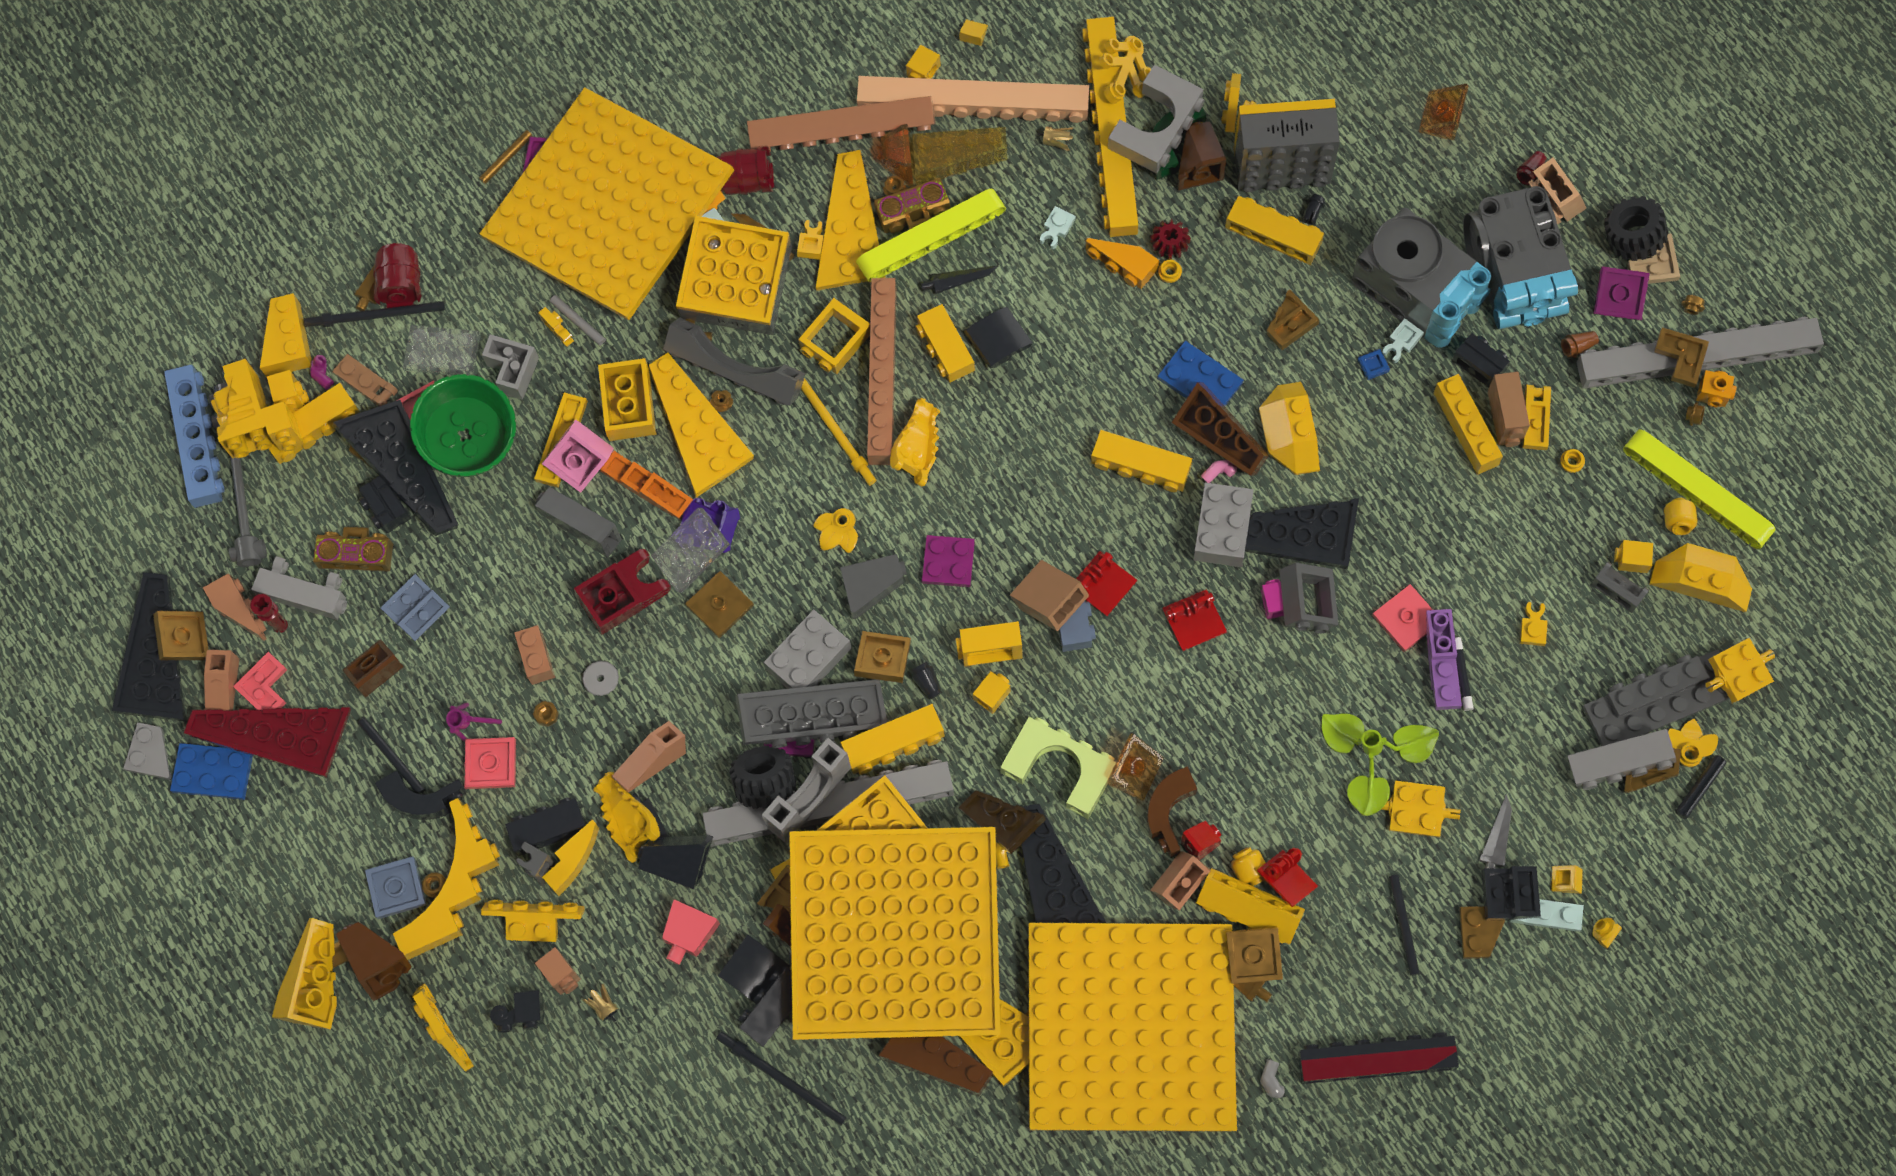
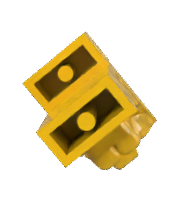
M246 359L222 366L225 373L224 378L228 386L214 393V399L211 400V404L217 413L216 419L220 427H217L218 441L232 459L246 457L249 453L257 450H267L274 444L280 451H291L296 449L297 446L304 444L297 420L284 401L267 407L259 376Z

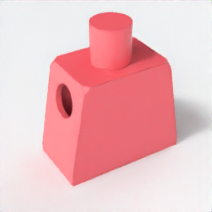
M674 900L662 938L665 943L672 946L666 959L680 965L685 953L697 957L720 924L718 919Z

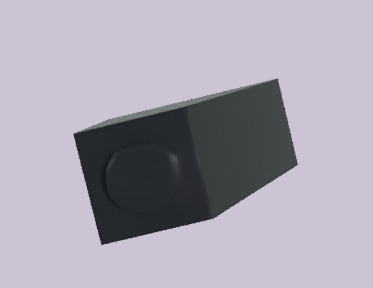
M713 836L658 837L655 841L650 840L646 845L643 844L638 852L637 858L640 859L638 869L694 890L703 877Z

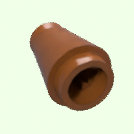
M1595 331L1569 334L1561 340V348L1567 357H1577L1584 351L1597 345L1599 338Z

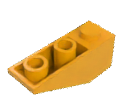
M1091 238L1086 240L1087 254L1092 259H1099L1105 263V267L1114 274L1119 273L1131 287L1137 286L1139 289H1142L1158 270L1159 260L1139 246Z

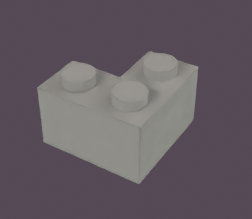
M490 334L482 357L488 367L500 370L496 380L499 390H502L507 396L523 400L539 360L538 354L532 346Z

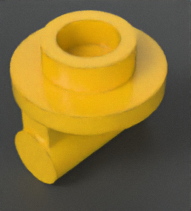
M1604 918L1595 923L1592 934L1599 941L1600 945L1608 949L1622 927L1615 923L1612 918Z

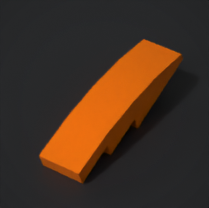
M613 451L600 469V472L678 519H680L693 501L691 497L654 472L650 473L633 461L632 463L616 451Z

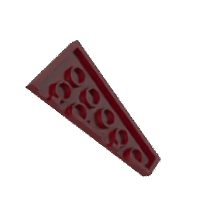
M351 708L192 710L184 734L326 778Z

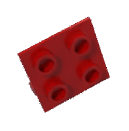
M1099 551L1076 579L1081 582L1089 594L1086 601L1090 602L1092 606L1105 616H1108L1138 580L1112 561L1113 556L1110 553L1105 552L1103 554Z
M1207 589L1162 608L1182 651L1227 633L1213 603L1214 597L1211 592L1208 593Z
M1291 848L1287 852L1282 850L1257 869V872L1291 907H1294L1318 887L1298 866L1297 863L1301 860L1302 855L1298 848Z

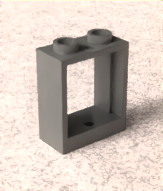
M1293 563L1280 569L1285 626L1295 627L1297 631L1314 630L1316 634H1324L1329 632L1330 628L1339 625L1333 569L1302 563ZM1302 583L1315 585L1318 616L1305 614Z

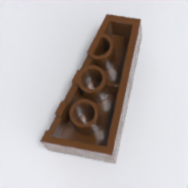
M1197 382L1171 422L1250 476H1256L1269 457L1267 452L1203 382Z
M942 1036L891 1037L879 1054L880 1059L890 1062L978 1097L993 1077V1071Z

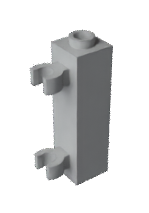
M277 556L274 559L272 571L263 568L259 569L251 589L255 595L266 594L274 602L338 620L340 614H343L346 610V597L341 591H338L343 580L339 578V574L330 572L326 580V586L284 575L289 563L285 562L286 559Z

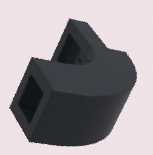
M398 771L375 782L383 798L396 811L418 820H432L450 814L447 804L457 798L461 801L464 798L463 795L468 793L464 784L457 779L434 793L417 794L409 790Z

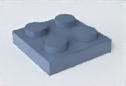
M414 856L365 870L377 919L426 906Z

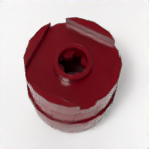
M766 145L758 146L757 149L740 148L735 151L721 153L720 156H717L716 158L731 165L734 169V172L720 191L726 195H748L749 193L760 191L763 193L773 192V163L767 160V156H771L769 147Z
M392 243L382 246L376 253L373 277L375 278L374 300L377 304L380 305L381 301L386 303V308L413 305V302L418 300V303L421 301V287L419 285L421 270L419 268L418 255L412 247L405 244Z

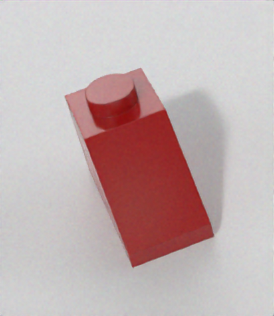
M1205 820L1184 831L1181 844L1189 854L1195 856L1200 861L1220 846L1221 839L1219 837H1221V833L1215 825H1209Z

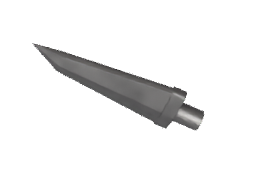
M1507 794L1479 859V862L1486 863L1485 868L1505 866L1512 814Z

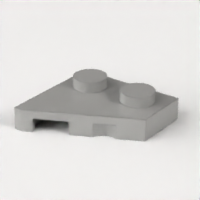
M137 723L123 769L128 772L171 780L172 775L169 771L167 760L168 753L165 748L164 730L158 726Z

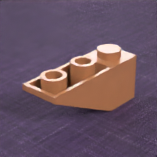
M228 573L203 587L212 606L220 615L263 641L267 639L264 631L267 629L263 621L255 618L250 608V598H244L242 592L245 591V588L239 578L234 580Z
M207 650L204 670L205 710H233L236 691L233 686L237 683L239 658L231 650Z
M670 721L666 722L645 738L612 775V778L629 793L686 754L685 735Z

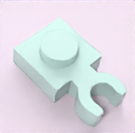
M1055 206L1044 224V229L1048 231L1041 235L1040 244H1043L1046 239L1050 238L1053 240L1051 249H1055L1058 245V236L1066 237L1076 216Z
M1404 318L1390 335V340L1394 343L1384 347L1383 355L1386 356L1389 351H1395L1396 355L1393 357V362L1397 363L1401 358V351L1404 349L1409 353L1424 335V332Z

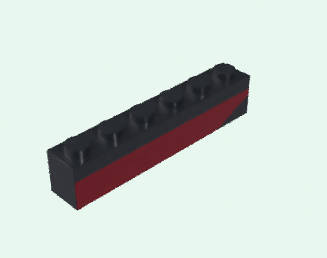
M1447 1032L1432 1034V1038L1422 1039L1421 1035L1406 1036V1040L1396 1041V1037H1387L1380 1039L1381 1043H1370V1040L1366 1039L1355 1041V1045L1345 1046L1344 1042L1330 1043L1327 1048H1319L1318 1044L1303 1046L1304 1050H1300L1298 1053L1301 1083L1312 1084L1456 1070L1459 1067L1455 1036H1447Z

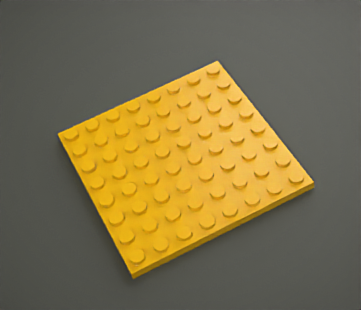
M584 87L482 229L480 236L614 313L630 320L692 232L695 216H703L734 172V169L724 161Z
M995 827L790 831L793 1040L1000 1035Z
M1028 924L1029 1131H1237L1234 984L1231 982L1227 931H1232V924Z

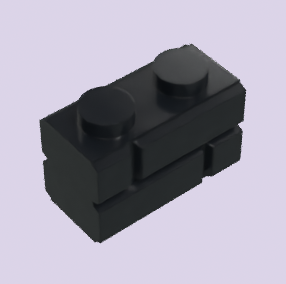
M1473 333L1456 350L1452 359L1454 363L1488 388L1494 375L1503 374L1510 364L1508 356L1499 349L1494 350L1483 336H1476Z
M380 476L359 488V492L362 495L359 501L366 511L372 510L374 516L371 519L378 530L383 528L386 533H389L411 519L395 492Z

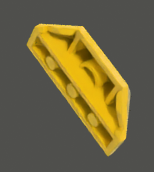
M1301 382L1277 385L1259 407L1268 454L1295 475L1320 471L1318 443L1308 394Z
M1690 543L1657 560L1649 584L1742 612H1747L1752 588L1735 556Z

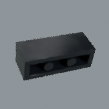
M571 797L564 798L557 802L558 805L550 808L548 806L540 807L534 810V814L526 817L525 815L516 816L510 820L511 822L505 824L513 850L517 856L527 854L521 848L524 842L540 849L573 837L587 825L578 800Z
M788 967L777 968L769 978L771 983L767 989L761 988L753 998L756 1002L750 1010L746 1008L737 1019L740 1022L737 1028L761 1047L765 1046L792 1011V970Z

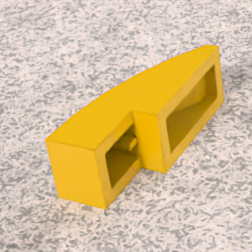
M593 820L555 852L561 861L542 877L558 896L571 885L590 856L599 827Z

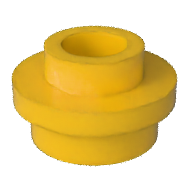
M1166 260L1158 268L1160 279L1167 283L1176 282L1182 274L1180 264L1174 260ZM1172 269L1174 274L1169 275L1166 273V270Z
M1569 449L1561 455L1560 464L1565 471L1576 473L1583 468L1585 458L1580 451ZM1570 458L1575 459V460H1576V464H1575V465L1569 464L1568 459H1570Z

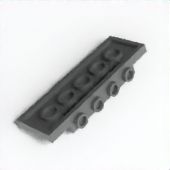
M1717 649L1700 657L1691 658L1690 655H1685L1676 660L1677 665L1669 667L1668 664L1661 665L1654 669L1655 674L1648 677L1645 673L1631 679L1633 683L1626 686L1623 683H1618L1609 688L1610 692L1606 696L1583 705L1582 708L1601 746L1648 734L1729 700V696L1721 687L1713 692H1709L1707 689L1714 686V684L1707 688L1705 686L1707 682L1716 678L1708 659L1719 654V650Z
M880 680L742 693L735 696L743 745L765 743V745L772 744V748H782L787 746V742L794 741L797 746L810 744L812 739H819L820 743H824L827 738L834 741V737L843 736V740H846L861 732L887 723Z

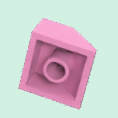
M575 420L542 464L581 493L609 459L614 448L579 421Z

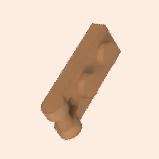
M348 354L332 371L334 375L378 406L388 404L386 401L391 395L395 396L398 392L397 388L391 383L386 382ZM380 388H382L383 391L381 392V394L377 395L376 392Z

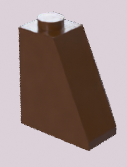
M1210 121L1193 123L1186 132L1178 175V191L1224 179L1226 158Z
M360 922L347 925L342 931L336 933L359 983L373 1002L397 989L401 983L399 978L402 973H408L412 967L403 952Z

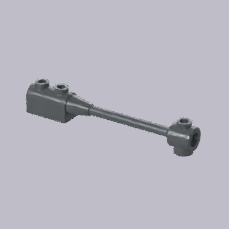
M227 383L216 385L214 393L228 386ZM210 394V395H209V401H210L211 407H212L211 400L214 399V397H213L214 394ZM217 415L212 416V423L215 430H217V427H220L216 419ZM230 456L241 536L234 540L235 547L229 548V555L231 561L237 562L239 567L255 566L261 563V559L267 558V549L263 539L250 535L240 458L232 459Z

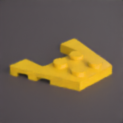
M426 983L416 989L413 995L417 1003L413 1007L418 1016L429 1024L426 1030L431 1038L436 1040L439 1045L442 1044L466 1072L474 1067L465 1049L456 1041L435 1005L437 1003Z

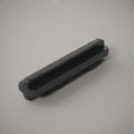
M1720 755L1713 757L1676 809L1675 813L1681 818L1687 819L1727 764V761Z

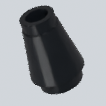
M928 661L911 670L912 679L930 700L943 693L934 668L929 665Z

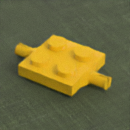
M1749 637L1708 659L1716 678L1707 682L1705 686L1707 688L1714 684V686L1707 689L1709 692H1713L1721 687L1727 693L1731 702L1735 703L1774 682L1765 663L1774 659L1775 654L1767 657V655L1773 653L1770 649L1759 654Z
M1394 781L1393 795L1390 801H1387L1386 805L1381 809L1388 810L1390 817L1389 831L1440 837L1444 818L1459 820L1461 810L1446 808L1444 802L1445 787Z

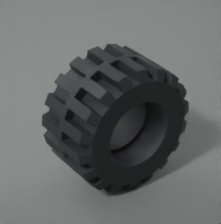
M1632 196L1630 197L1631 199H1622L1620 204L1616 203L1612 206L1613 210L1607 212L1604 227L1609 247L1616 256L1621 255L1624 260L1631 258L1632 261H1637L1638 258L1645 260L1649 255H1656L1657 250H1662L1664 247L1663 243H1666L1668 240V227L1664 210L1659 203H1655V200L1652 198L1646 200L1645 196H1640V198ZM1636 226H1644L1643 228L1636 231H1628L1629 229Z
M769 745L753 747V749L746 750L743 754L738 755L736 760L731 763L729 772L735 796L738 802L743 803L746 807L752 806V809H766L777 796L786 801L787 797L792 796L793 790L796 789V778L791 758L784 749L772 748Z

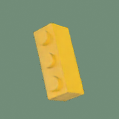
M943 304L917 316L918 325L915 326L921 339L925 337L928 345H926V348L931 358L936 357L939 362L937 369L942 378L946 376L949 383L975 371V363Z

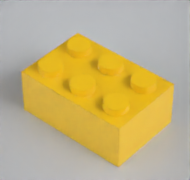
M646 359L598 365L605 432L609 441L657 435L650 372Z

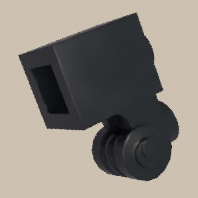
M539 990L515 992L514 1008L511 1011L502 1005L495 1006L490 1012V1018L496 1025L497 1032H512L513 1027L523 1026V1030L538 1029V1025L545 1024L543 993Z

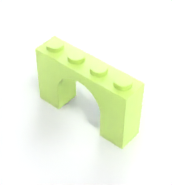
M1028 717L1000 767L1001 773L1023 785L1034 763L1043 754L1051 751H1062L1071 755L1077 761L1081 775L1066 802V808L1089 819L1117 768V762L1114 761V757L1105 752L1099 754L1092 750L1093 747L1082 740L1077 742L1071 739V735L1061 729L1056 731L1048 727L1049 724L1043 719Z

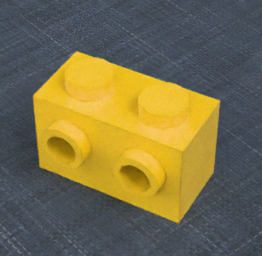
M290 370L267 376L274 404L284 401L290 411L294 413L310 402L307 391L303 390L300 381H297Z

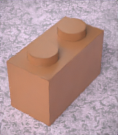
M539 626L515 632L525 672L531 684L534 685L556 678L544 636Z
M1181 851L1152 887L1151 891L1168 906L1180 910L1210 870L1195 856Z
M556 947L535 962L542 974L560 995L564 992L569 994L578 987L577 982L581 978Z

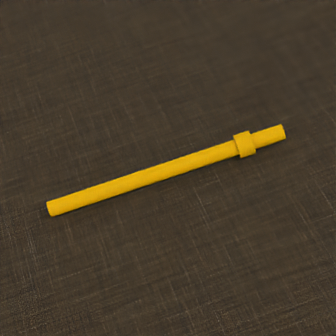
M804 378L801 390L851 459V465L855 471L860 472L869 486L873 485L877 480L867 467V461L863 456H859Z

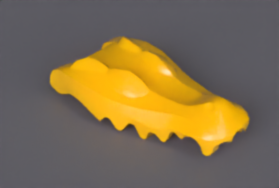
M923 398L917 399L913 414L895 440L890 456L891 467L896 471L902 468L913 475L914 482L920 487L925 486L927 483L928 473L936 460L935 453L938 451V447L935 446V442L939 439V436L937 435L938 428L935 427V419L940 413L939 409Z
M607 772L593 790L601 796L603 805L600 808L604 812L602 817L608 821L606 828L611 832V838L623 849L626 858L633 863L638 859L640 847L648 839L655 841L660 836V830L650 810L625 791L612 778L614 772Z

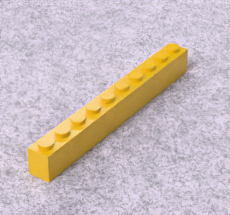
M1114 17L1086 19V28H1082L1083 42H1088V49H1085L1086 63L1090 62L1091 69H1087L1088 83L1093 85V90H1089L1090 104L1095 103V110H1092V123L1097 124L1098 131H1094L1095 145L1100 146V152H1096L1097 166H1102V173H1099V185L1104 187L1105 194H1101L1102 208H1107V215L1103 216L1104 229H1109L1110 237L1138 235V217L1131 160L1108 149V138L1119 120L1126 122L1124 98L1113 104L1106 99L1104 94L1105 88L1115 82L1120 67L1104 69L1099 64V58L1108 53L1105 49V43L1111 38L1117 39ZM1118 51L1111 54L1113 57H1119Z

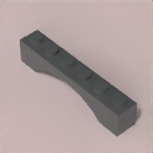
M678 318L670 324L663 350L676 358L690 361L696 367L708 369L716 376L726 377L736 385L746 386L759 395H766L775 399L777 403L790 406L798 399L806 374L786 364L762 368L737 362L715 347L700 326L682 318Z

